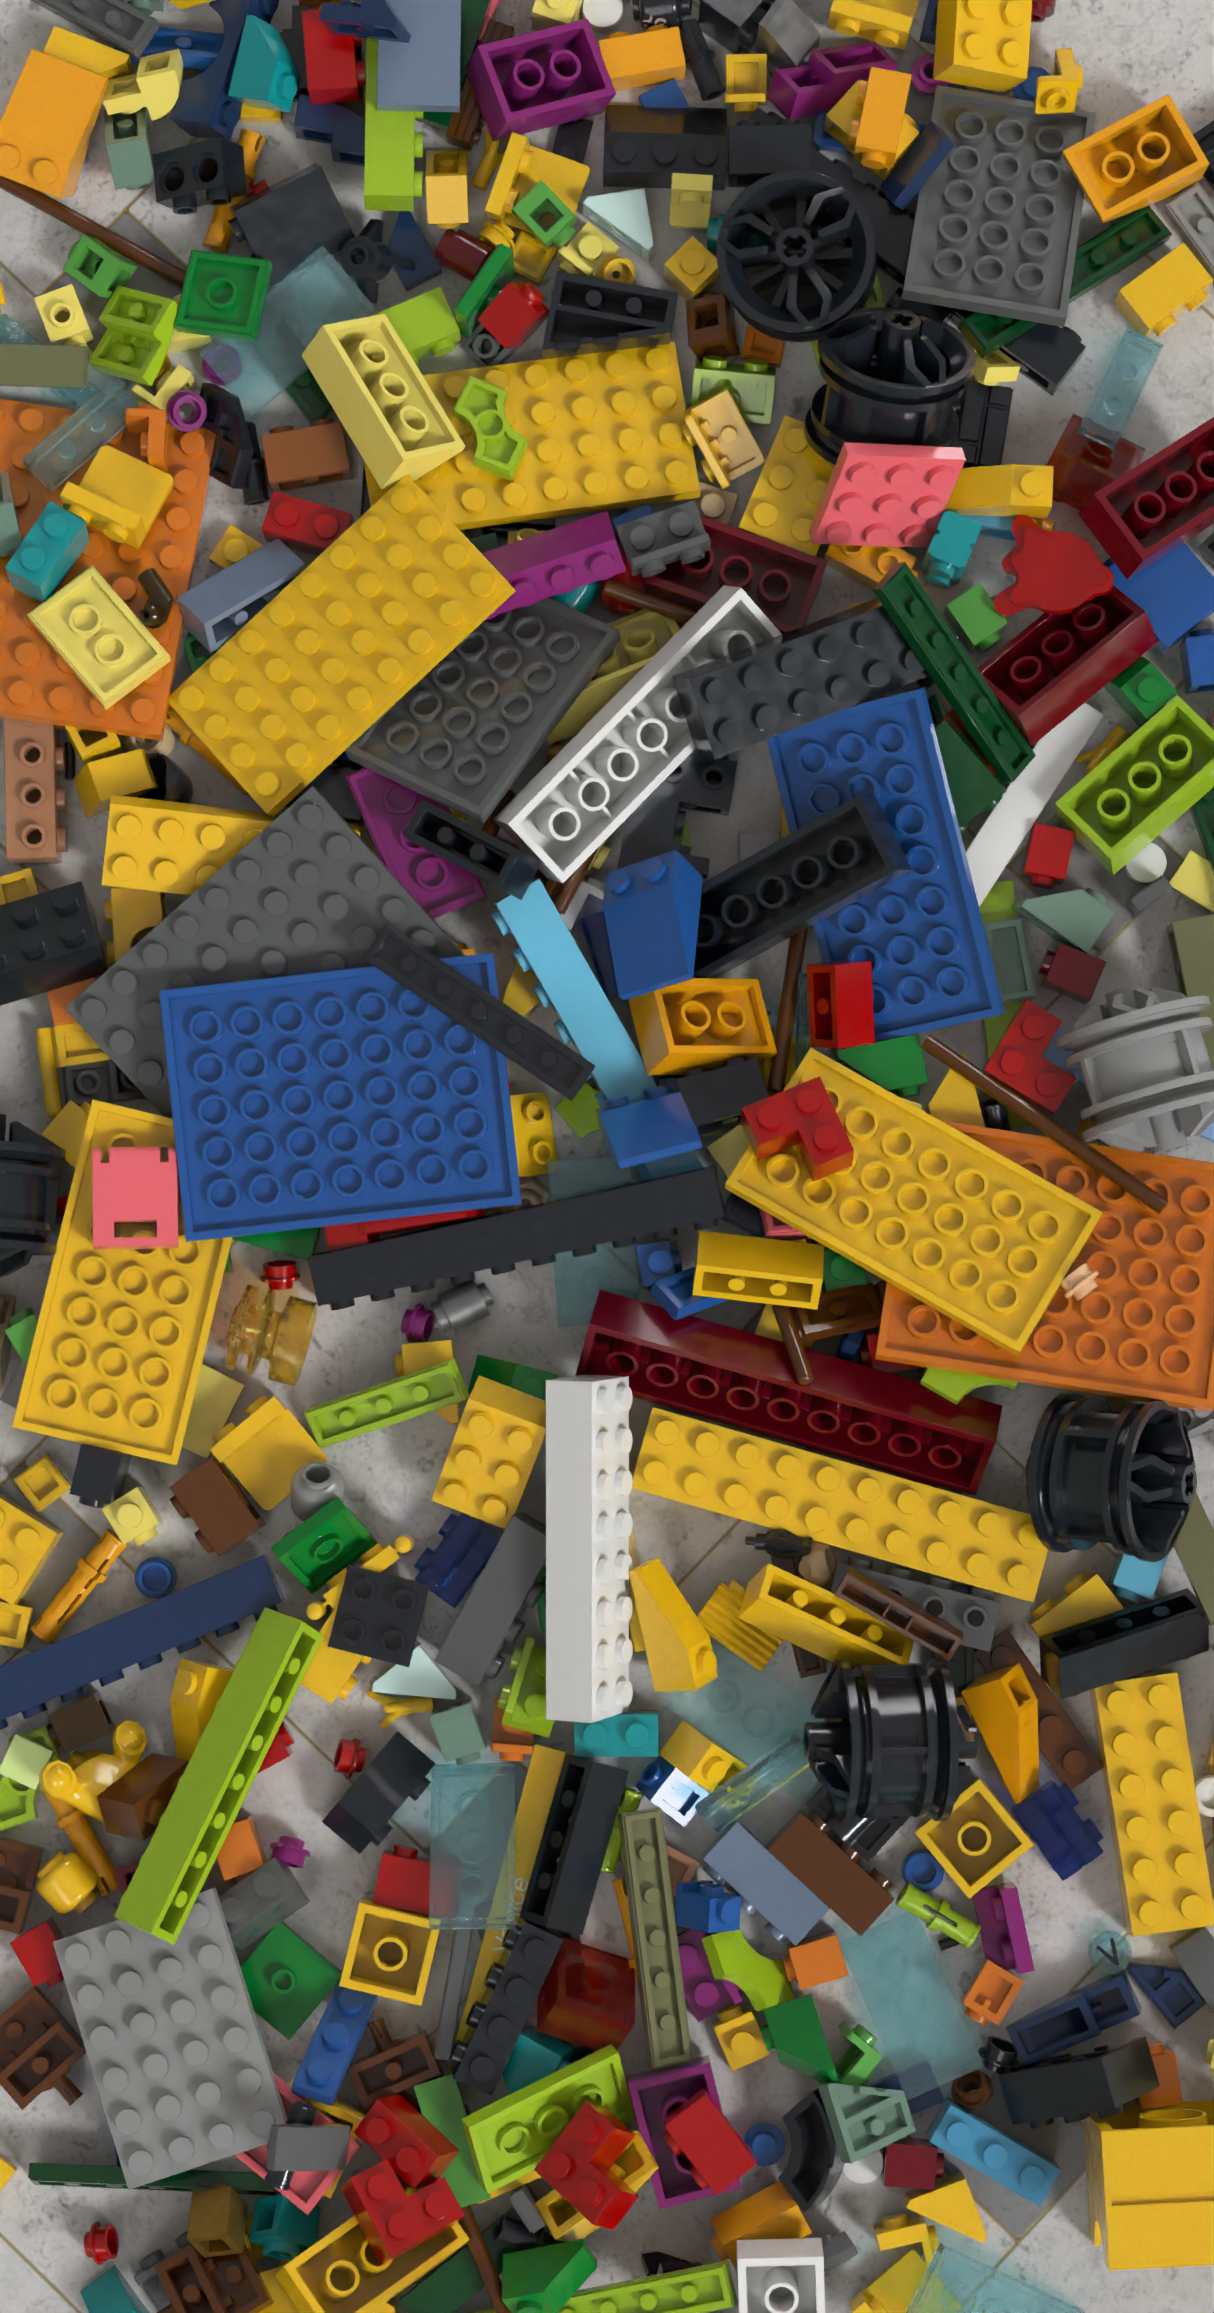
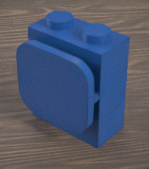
M1185 543L1128 580L1110 557L1103 563L1114 575V586L1146 611L1158 640L1153 647L1161 656L1214 612V577Z

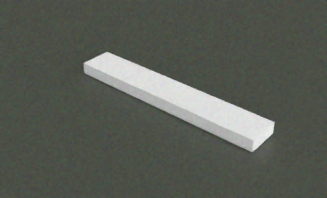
M1087 703L1082 704L1037 742L1032 750L1036 756L1016 780L1010 783L1002 799L995 806L965 852L979 907L1104 716V714Z

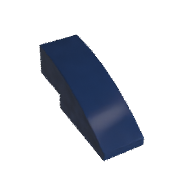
M299 94L294 120L296 138L331 144L333 161L364 167L365 118L350 109L334 103L311 105L308 95Z
M1122 1969L1050 2002L1007 2025L1006 2029L1023 2066H1026L1101 2035L1102 2030L1140 2015L1141 2005L1125 1970Z

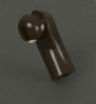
M150 568L138 576L139 583L149 596L144 610H139V619L143 625L155 629L167 622L174 598L156 569Z

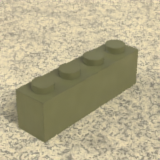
M1214 914L1174 921L1166 928L1179 992L1187 997L1209 996L1211 1007L1201 1012L1198 1018L1211 1017L1213 1028L1202 1034L1214 1070Z

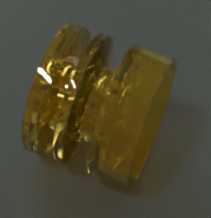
M249 1284L244 1291L242 1299L236 1305L230 1321L226 1338V1369L237 1371L244 1354H247L246 1374L253 1375L258 1369L261 1360L266 1359L269 1360V1380L296 1386L309 1349L318 1303L291 1295L286 1301L282 1312L276 1311V1291L268 1290L260 1307L257 1306L259 1287Z

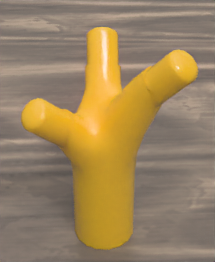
M484 131L485 148L483 157L471 182L472 186L482 191H486L497 166L501 164L505 153H498L500 140L493 142L490 133Z
M1116 725L1102 743L1087 753L1079 754L1075 762L1090 761L1086 767V771L1089 773L1126 740L1129 733L1123 727Z
M369 1689L367 1692V1696L384 1705L383 1711L388 1713L380 1722V1726L383 1729H386L394 1720L402 1716L433 1711V1700L430 1697H393L372 1692V1689Z

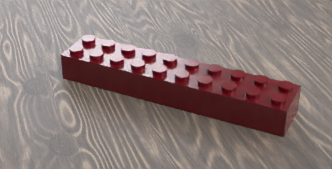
M601 1289L599 1290L575 1376H629V1387L632 1390L633 1397L971 1495L976 1494L996 1443L1003 1407L1002 1405L967 1395L956 1405L921 1385L919 1381L805 1348L804 1350L814 1379L808 1385H801L797 1381L784 1342L690 1315L674 1320L663 1307Z

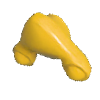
M123 1720L114 1728L111 1740L113 1753H103L99 1749L80 1753L74 1751L66 1763L58 1759L44 1765L39 1773L41 1788L49 1796L64 1801L104 1823L97 1796L140 1762L147 1744L145 1730L136 1721Z

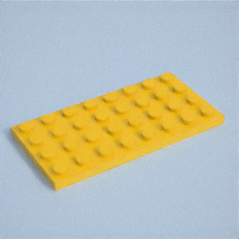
M675 341L664 345L544 360L539 359L423 375L465 444V448L414 482L459 530L642 506L646 503L648 505L700 498V486L693 447L689 444L681 428V425L686 423L684 420L686 405ZM469 375L507 390V398L504 405L506 419L515 432L528 440V448L512 481L474 466V456L477 448L475 436L467 424L453 416V408ZM363 459L371 508L392 487L381 489Z
M407 474L170 695L169 705L263 811L273 818L516 590Z
M810 1048L784 1091L820 1076L854 1149L852 1166L813 1182L796 1145L758 1161L749 1145L726 1181L725 1189L1018 1357L1059 1289L1062 1280L1068 1274L1099 1222L1103 1212L826 1055Z
M92 1099L57 1241V1250L54 1254L12 1427L178 1465L232 1237L186 1242L178 1172L179 1248L94 1250L92 1148H101L103 1154L102 1163H109V1147H160L161 1162H169L167 1157L169 1147L176 1146L172 1118ZM114 1222L115 1238L157 1237V1222Z

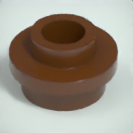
M966 2068L954 2077L951 2094L954 2102L959 2107L974 2110L983 2107L990 2101L993 2095V2084L989 2076L979 2069ZM973 2089H977L976 2091H974V2092H972V2093H968L969 2091H971V2090H973Z

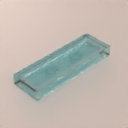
M1129 328L1126 329L1077 431L1078 433L1115 449L1164 346L1163 344Z
M112 379L22 459L23 464L53 492L97 453L102 446L106 445L127 426L125 409L136 408L138 404Z
M794 1732L695 1804L694 1807L700 1817L716 1832H720L807 1769L810 1765L809 1761L805 1759L803 1739Z

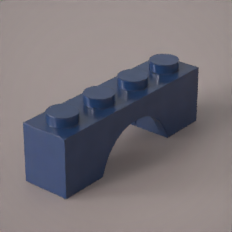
M214 0L209 3V6L220 15L223 21L224 41L215 61L204 72L182 81L178 99L170 116V119L190 136L207 139L221 136L228 140L231 139L234 128L239 121L243 103L228 96L246 16L247 14L254 15L271 24L273 15L278 8L279 0Z

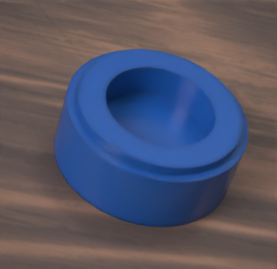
M917 1849L910 1852L902 1863L901 1872L904 1881L912 1883L913 1886L923 1892H930L936 1889L943 1880L944 1868L927 1849Z

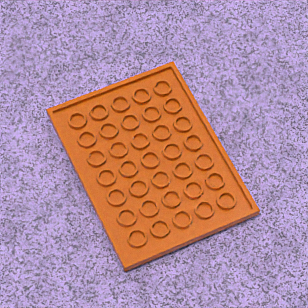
M0 399V473L8 472L22 541L49 501L63 508L60 494L67 482L77 486L80 485L102 446H111L149 464L148 457L141 456V433L128 432L125 417ZM169 423L166 473L172 476L174 485L139 549L127 543L116 542L107 537L103 532L87 526L90 541L56 590V592L93 565L139 619V610H144L149 596L139 583L138 576L147 569L155 568L173 595L174 602L168 620L164 625L155 629L148 626L145 627L170 655L171 661L105 710L29 621L27 614L41 603L10 585L5 567L14 555L12 553L11 555L0 557V717L64 727L71 726L78 729L105 733L112 732L118 735L159 741L163 740L183 630V616L180 613L176 597L187 592L191 587L211 477L209 476V465L217 439L216 434L204 428L184 432L177 430Z
M942 1121L1103 1212L1099 1222L1066 1275L1067 1277L1077 1268L1087 1263L1093 1272H1099L1098 1276L1094 1279L1098 1287L1078 1301L1074 1295L1065 1298L1066 1292L1060 1285L1017 1357L886 1281L875 1359L1142 1402L1163 1400L1169 1406L1212 1413L1214 1410V1163L1161 1154L1152 1155L1148 1152H1134L1116 1147L1087 1143L1169 1200L1161 1214H1158L1049 1137Z

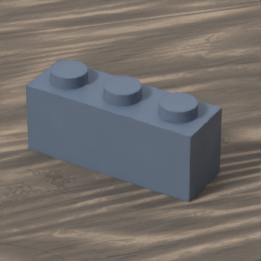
M279 538L271 541L176 597L180 613L183 616V626L210 653L214 652L230 640L306 568V564Z
M736 1818L702 1854L703 1860L707 1863L703 1870L719 1885H723L727 1881L738 1892L737 1895L741 1896V1906L749 1914L753 1915L758 1910L769 1921L765 1928L782 1944L789 1939L796 1946L830 1909L767 1850V1847Z

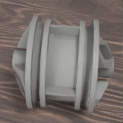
M1141 984L1123 987L1105 994L1107 1003L1101 1005L1099 1003L1094 1004L1073 1023L1065 1035L1055 1041L1058 1051H1072L1076 1053L1065 1059L1066 1067L1068 1070L1081 1069L1091 1106L1082 1110L1080 1115L1084 1122H1096L1092 1128L1082 1133L1084 1142L1103 1141L1111 1147L1134 1152H1141L1146 1148L1151 1150L1152 1155L1170 1152L1189 1145L1186 1137L1201 1135L1214 1122V1070L1202 1034L1212 1029L1213 1023L1211 1017L1198 1018L1201 1012L1211 1007L1209 996L1187 997L1182 993L1156 987L1146 990L1142 988Z

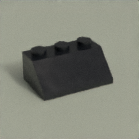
M608 105L605 109L603 186L671 189L672 173L713 175L712 190H724L727 108H659L637 105Z

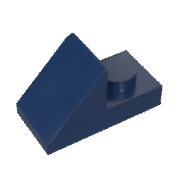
M339 0L338 4L322 3L319 19L333 34L409 43L410 33L388 0H362L361 5L350 0Z

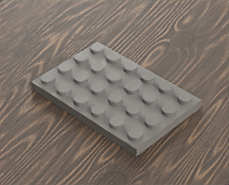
M216 1887L199 1893L174 1945L140 1931L120 1919L53 1942L128 2190L266 2145L271 2135V2126L286 2124L287 2115L225 1921Z

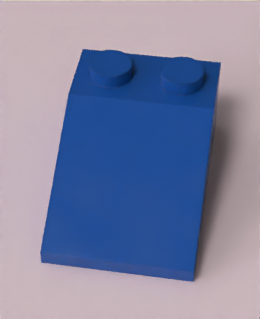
M676 850L606 873L603 911L618 995L622 1000L693 979L703 876Z
M668 1084L645 1089V1097L629 1101L628 1095L606 1099L603 1101L605 1107L596 1109L607 1158L619 1169L703 1148L681 1092L677 1089L669 1090Z

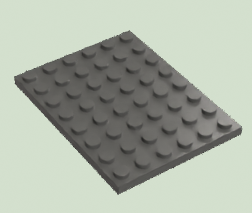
M313 785L65 1009L164 1117L173 1119L159 991L371 967L372 965L365 961L363 956L386 923L438 959L466 955Z

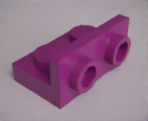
M1013 1882L983 1887L972 1898L977 1921L981 1925L980 1935L985 1959H990L1006 1970L1014 1969L1018 1974L1035 1971L1017 1887Z
M689 1928L678 1934L677 1938L685 1999L697 2021L700 2022L732 2003L736 2005L742 2002L743 1999L739 1992L741 1988L727 1980H715L702 1938L716 1934V1932L706 1933Z

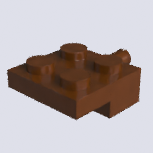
M0 1837L1 1930L17 1934L24 1930L37 1880L36 1873L39 1871L44 1852L43 1847Z
M33 1986L0 2015V2085L22 2110L39 2094L53 2087L71 2106L83 2095L67 2076L72 2065L86 2053L83 2039L37 1986Z
M383 2017L376 2019L377 2026L374 2020L369 2022L367 2026L377 2047L368 2055L351 2062L347 2070L362 2107H365L368 2113L377 2099L400 2094L422 2115L414 2086L445 2076L439 2060L433 2056L434 2049L426 2030L405 2039L392 2040Z
M245 2242L243 2253L203 2257L193 2245H189L155 2266L171 2303L157 2313H259L274 2303Z

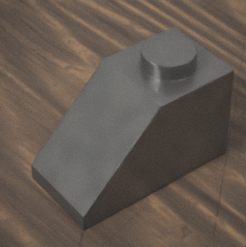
M776 0L759 23L756 53L767 54V61L778 69L807 65L811 51L819 50L820 33L793 0Z

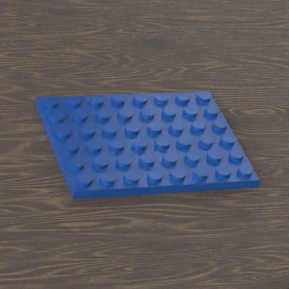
M494 953L440 959L499 1000ZM374 966L159 991L186 1242L522 1204L506 1056Z

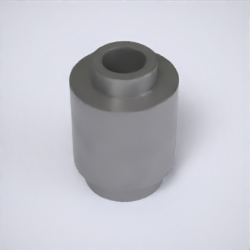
M473 1279L438 1294L439 1299L430 1303L445 1333L452 1329L457 1332L490 1316L491 1314L487 1307L493 1305L494 1301L485 1283L482 1282L476 1285Z

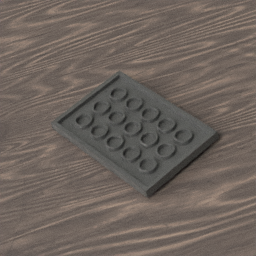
M936 85L930 121L943 129L954 143V147L918 192L901 299L1064 327L1068 312L1084 192L1064 159L1062 151L1093 135L1096 112L1075 109L1074 113L1036 114L1034 101Z
M545 598L530 606L519 607L498 614L492 619L484 620L345 750L348 759L484 824L621 640L619 629L551 598Z

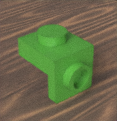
M843 2020L838 2028L853 2044L835 2065L840 2084L865 2086L873 2076L874 2067L883 2058L874 2047L878 2039L861 2024L858 2023L855 2028H852Z

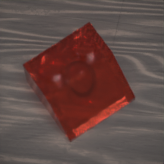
M1073 413L1046 465L1054 466L1052 500L1064 502L1081 511L1094 493L1138 466L1146 449Z
M562 1937L564 1940L537 1999V2032L597 2051L610 2044L618 2050L635 2025L634 1968H629L628 1958Z

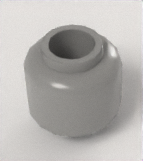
M312 1462L295 1471L291 1479V1509L295 1516L305 1522L321 1506L331 1502L337 1496L344 1502V1478L340 1471L333 1466L323 1462Z

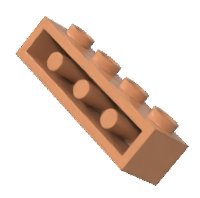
M3 718L6 858L12 865L62 863L61 852H68V831L66 827H61V812L67 811L66 787H60V771H66L65 746H59V730H65V727Z

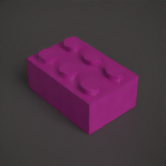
M588 19L477 46L465 65L493 142L510 138L512 132L521 135L602 114L616 95Z
M709 2055L692 2059L693 2062L660 2067L627 2076L640 2134L659 2166L651 2175L659 2209L715 2195L710 2187L703 2190L697 2184L688 2170L693 2166L684 2152L677 2156L662 2136L667 2131L664 2127L663 2119L703 2088L723 2112ZM740 2178L719 2194L742 2188Z

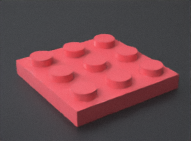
M844 442L809 530L812 544L928 548L966 461L963 449L957 447Z

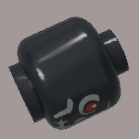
M632 0L634 21H640L641 26L645 30L655 25H666L668 28L679 26L680 28L684 16L692 15V0Z

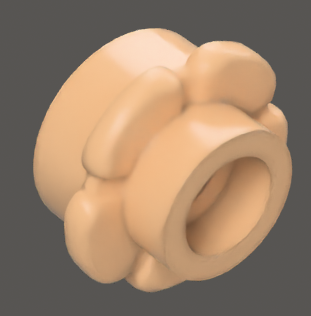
M1087 1263L1077 1268L1061 1282V1287L1066 1292L1064 1297L1069 1298L1074 1295L1078 1301L1098 1287L1094 1279L1098 1276L1099 1272H1093Z

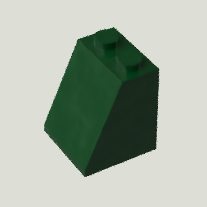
M933 694L928 699L960 832L962 833L969 826L970 820L982 810L986 812L994 808L1002 799V794L1006 792V789L991 764L943 703Z

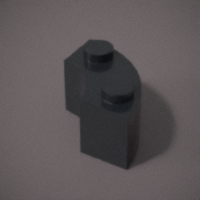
M397 1731L322 1822L359 1854L370 1842L378 1846L392 1830L393 1826L388 1821L408 1797L416 1801L429 1786L431 1781L425 1776L436 1763Z
M819 2088L809 2093L782 2117L790 2132L792 2150L788 2166L778 2179L804 2213L819 2206L829 2196L836 2186L845 2164L841 2162Z

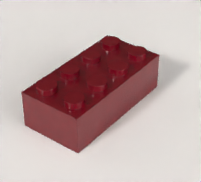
M1214 417L1094 493L1078 513L1127 580L1214 524Z
M700 515L705 532L709 534L711 540L710 550L704 552L705 557L689 564H682L681 560L666 564L665 571L651 577H646L645 592L698 611L723 586L741 587L780 633L784 634L806 625L828 561Z
M1113 586L1108 594L1096 596L1090 601L1087 600L1081 606L1073 609L1072 613L1062 615L1043 613L977 669L1024 739L1033 746L1153 647L1158 640L1146 611Z

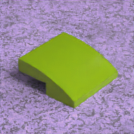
M118 285L98 319L108 329L88 363L97 372L152 386L170 345L176 319L177 303L170 298Z

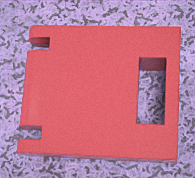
M176 1146L169 1147L167 1157L169 1162H161L160 1147H109V1163H102L103 1154L101 1148H92L94 1250L179 1248ZM114 1222H157V1237L115 1238Z

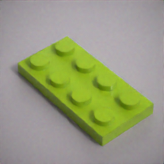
M611 2044L461 2119L480 2186L487 2194L534 2171L585 2101L607 2108L623 2124L636 2119L619 2052Z

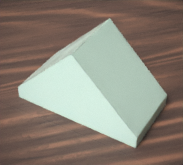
M645 188L586 198L583 202V216L649 262L653 257V238Z
M419 1644L413 1650L409 1667L395 1664L373 1683L372 1692L456 1700L458 1688L422 1644Z

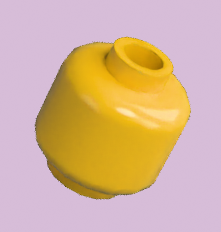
M61 1851L57 1852L36 1873L39 1878L36 1890L59 1914H67L73 1909L80 1914L97 1898L93 1889L98 1884V1876L75 1852H69L65 1855Z

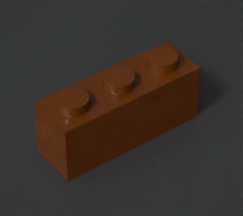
M799 1809L766 1845L767 1850L857 1934L862 1936L895 1899L888 1891L893 1884L875 1867L870 1872L866 1871L857 1862L861 1855L845 1841L842 1840L837 1844L826 1834L830 1827L814 1811L806 1815Z

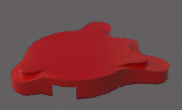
M1019 515L1012 521L1011 529L1016 545L1003 558L1001 564L1004 572L1015 576L1016 581L994 599V608L999 616L1009 617L1025 609H1037L1047 614L1058 615L1072 613L1073 609L1081 606L1087 600L1090 601L1096 596L1106 595L1112 590L1114 586L1112 571L1100 562L1094 549L1085 539L1065 531L1044 530L1037 526L1027 515Z

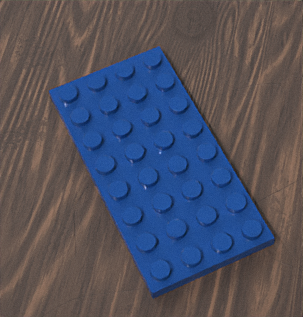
M925 687L854 705L768 738L767 743L790 833L858 795L876 796L912 869L813 924L823 962L836 960L871 961L875 1042L1005 1013Z

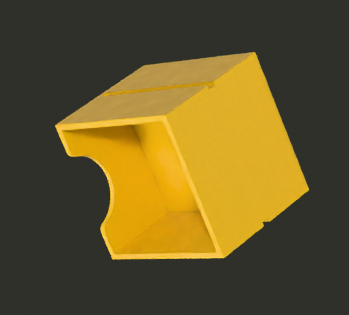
M1214 2100L1183 2101V2104L1141 2110L1137 2104H1124V2112L1106 2118H1099L1098 2112L1089 2113V2117L1083 2120L1090 2241L1094 2246H1101L1102 2241L1104 2262L1108 2270L1214 2265Z

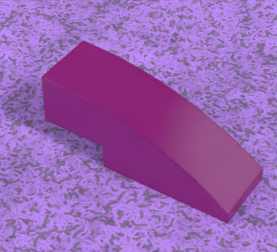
M874 41L813 50L807 65L775 70L767 99L787 119L796 120L832 109L857 80L868 81L871 67L896 71L898 63Z

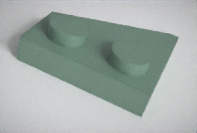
M829 2082L818 2084L842 2163H853L916 2131L903 2090Z

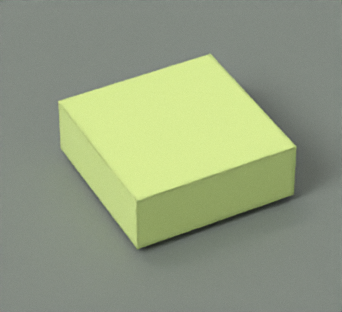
M17 1733L14 1735L2 1761L0 1774L36 1790L39 1787V1773L44 1765L51 1761L55 1750Z

